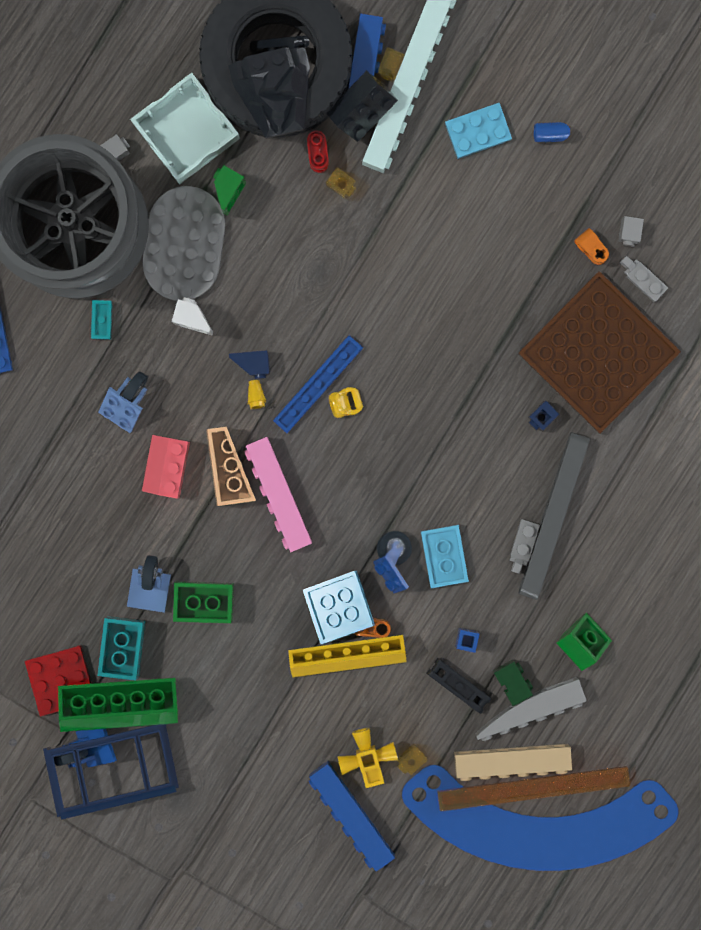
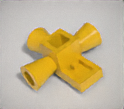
M370 728L353 731L352 735L359 749L356 750V755L338 756L342 775L360 767L366 788L384 784L379 762L398 761L394 742L376 750L375 745L371 746Z

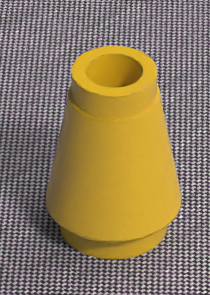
M260 380L249 381L247 404L250 405V409L264 408L266 399Z

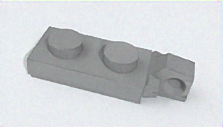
M626 256L620 261V264L627 269L624 272L627 275L626 277L653 302H656L668 289L663 282L638 260L633 262Z
M521 519L510 553V561H513L512 572L519 574L522 565H527L540 527L539 524Z

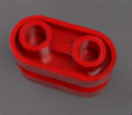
M315 130L309 133L307 137L309 163L314 172L322 173L327 170L329 165L327 142L324 133Z

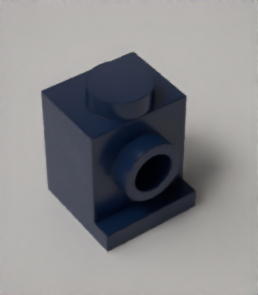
M544 401L528 416L530 419L528 423L536 431L538 429L543 431L559 413L547 401ZM539 414L544 415L545 418L543 421H540L538 419Z

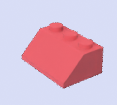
M152 435L142 487L143 492L176 499L180 498L190 442Z

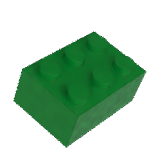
M176 581L174 583L173 622L232 623L234 583Z

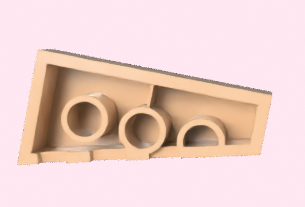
M227 427L207 429L216 505L222 506L256 501Z

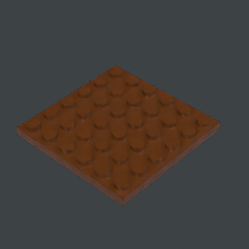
M598 271L518 354L582 418L601 434L681 351Z

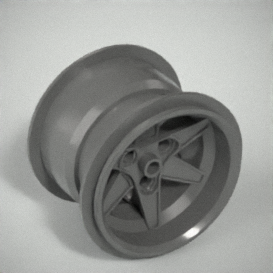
M54 134L29 140L3 158L0 162V261L10 271L47 293L65 298H88L100 295L115 288L133 272L141 260L147 244L149 233L148 212L139 188L120 162L110 152L97 143L82 137ZM71 172L91 175L102 181L105 185L79 199ZM57 175L56 203L28 199L40 183ZM64 197H71V202L68 205L62 204ZM114 197L119 209V220L116 230L94 218ZM23 212L47 224L42 235L30 248L26 244L22 230ZM91 222L93 224L92 230L84 231V225ZM54 228L59 229L57 237H51L50 235L51 230ZM86 239L109 244L97 258L87 263ZM64 244L73 269H56L43 264L39 260Z

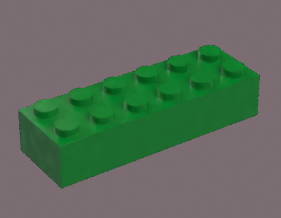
M175 678L58 686L60 732L178 723Z

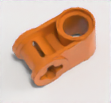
M590 228L574 240L576 246L593 264L602 265L608 259V249ZM602 252V258L597 259L595 257L596 254Z
M373 618L375 626L353 634L364 637L384 638L389 635L391 626L387 620ZM385 624L388 630L386 633L381 634L377 631V626Z

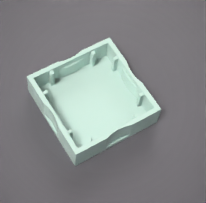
M190 73L173 86L161 99L152 102L130 119L179 185L240 139L238 132L225 115L215 106L209 94L193 73Z

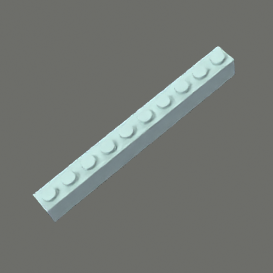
M457 0L426 1L391 89V92L398 101L378 121L362 165L384 173L385 168H390L393 160L390 158L392 151L396 152L400 141L397 138L399 133L403 134L407 125L404 122L407 115L410 116L413 111L414 105L411 103L414 97L418 98L421 90L419 83L421 80H425L427 76V63H432L436 53L433 51L435 44L439 45L443 35L440 33L442 26H447L450 18L447 13L449 9L454 8Z

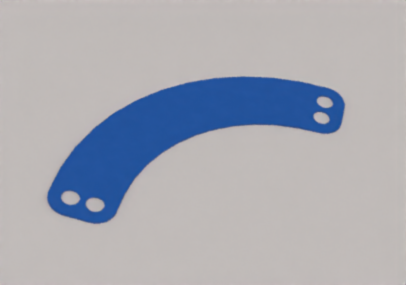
M438 765L424 767L405 784L402 790L404 804L427 827L444 840L484 860L508 867L535 871L578 869L611 861L652 841L672 826L678 817L676 802L659 783L652 780L638 783L624 795L604 806L584 813L562 817L521 815L491 805L469 792L443 767ZM431 775H436L441 780L440 786L436 789H431L427 786V779ZM423 788L426 791V798L420 802L415 801L412 797L414 789ZM650 790L655 793L656 799L652 804H645L642 801V794L645 791ZM658 805H664L668 809V814L663 819L657 818L654 814V810Z

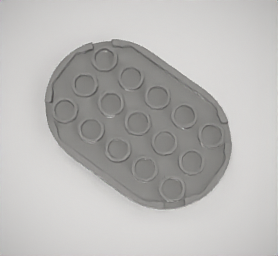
M192 186L173 188L160 196L151 209L148 239L143 254V270L150 286L167 299L178 301V299L183 300L184 297L192 300L207 292L217 279L225 235V217L219 203L208 192Z

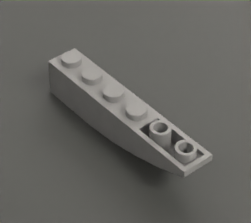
M574 677L532 693L533 696L515 706L510 705L475 733L477 739L486 741L491 739L493 734H506L511 731L510 728L516 726L522 728L529 725L528 722L536 720L538 722L546 719L549 714L559 715L564 713L566 708L572 707V709L583 706L586 698L579 679Z

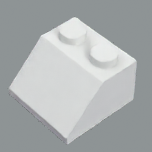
M185 297L183 300L178 299L172 322L177 326L213 335V330L197 302Z

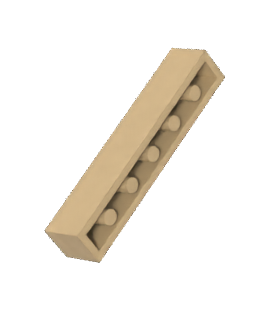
M569 744L454 752L456 777L460 778L461 781L472 780V777L490 779L491 776L496 775L499 778H508L511 774H518L519 777L529 776V773L548 775V772L556 771V774H566L567 770H572L571 747Z

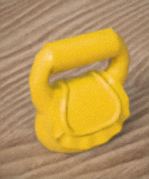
M347 387L329 395L330 407L336 418L356 415L363 408L359 391L356 388ZM349 392L352 394L356 407L355 410L351 409L347 396Z

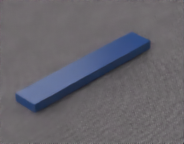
M349 335L273 421L288 433L359 354L363 347Z

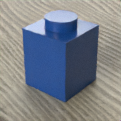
M459 628L455 644L456 649L476 653L479 638L478 631Z

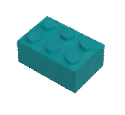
M111 616L104 618L97 676L135 681L139 678L146 621Z

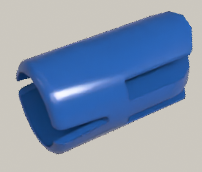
M562 122L536 123L534 125L535 142H561L570 135L569 126Z

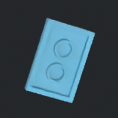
M500 103L445 122L457 159L512 140Z
M459 525L421 531L430 588L469 582Z

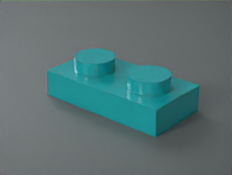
M92 300L91 339L111 340L112 301Z

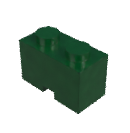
M510 660L494 669L493 673L500 685L506 686L507 689L504 692L512 706H515L533 696L530 690L534 688L528 679L524 680L521 675L524 671L519 662L515 664L513 660Z

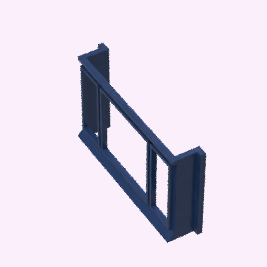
M166 724L151 725L53 749L51 747L43 748L57 817L61 816V820L177 792L176 788H179ZM159 732L169 783L150 787L140 736ZM134 738L145 789L89 802L79 751ZM73 752L83 803L64 808L53 757Z

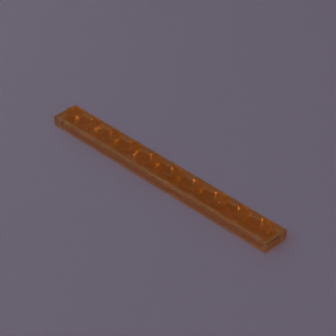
M622 766L437 791L440 811L629 787L630 781L628 767Z

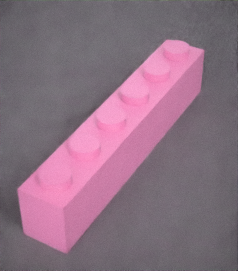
M268 437L246 445L245 455L248 461L252 460L254 468H252L253 474L262 483L259 488L263 497L267 496L270 502L267 504L270 514H275L277 521H274L278 532L282 531L284 535L282 542L285 549L293 552L312 544V540Z

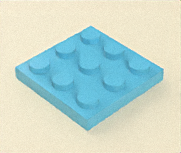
M352 571L303 590L321 645L375 626L357 571Z

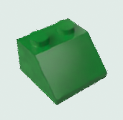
M223 165L222 169H217L213 178L215 179L214 184L221 210L224 215L228 216L245 187L246 181L244 176Z
M585 613L563 633L556 643L583 671L599 660L612 640Z

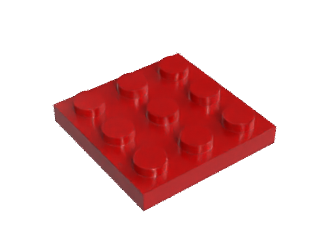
M81 645L24 661L40 716L59 711L58 686L92 684Z

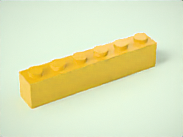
M403 635L288 650L292 677L406 662Z

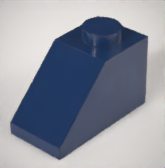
M267 350L229 354L231 360L249 375L255 376V379H264L266 375H270Z

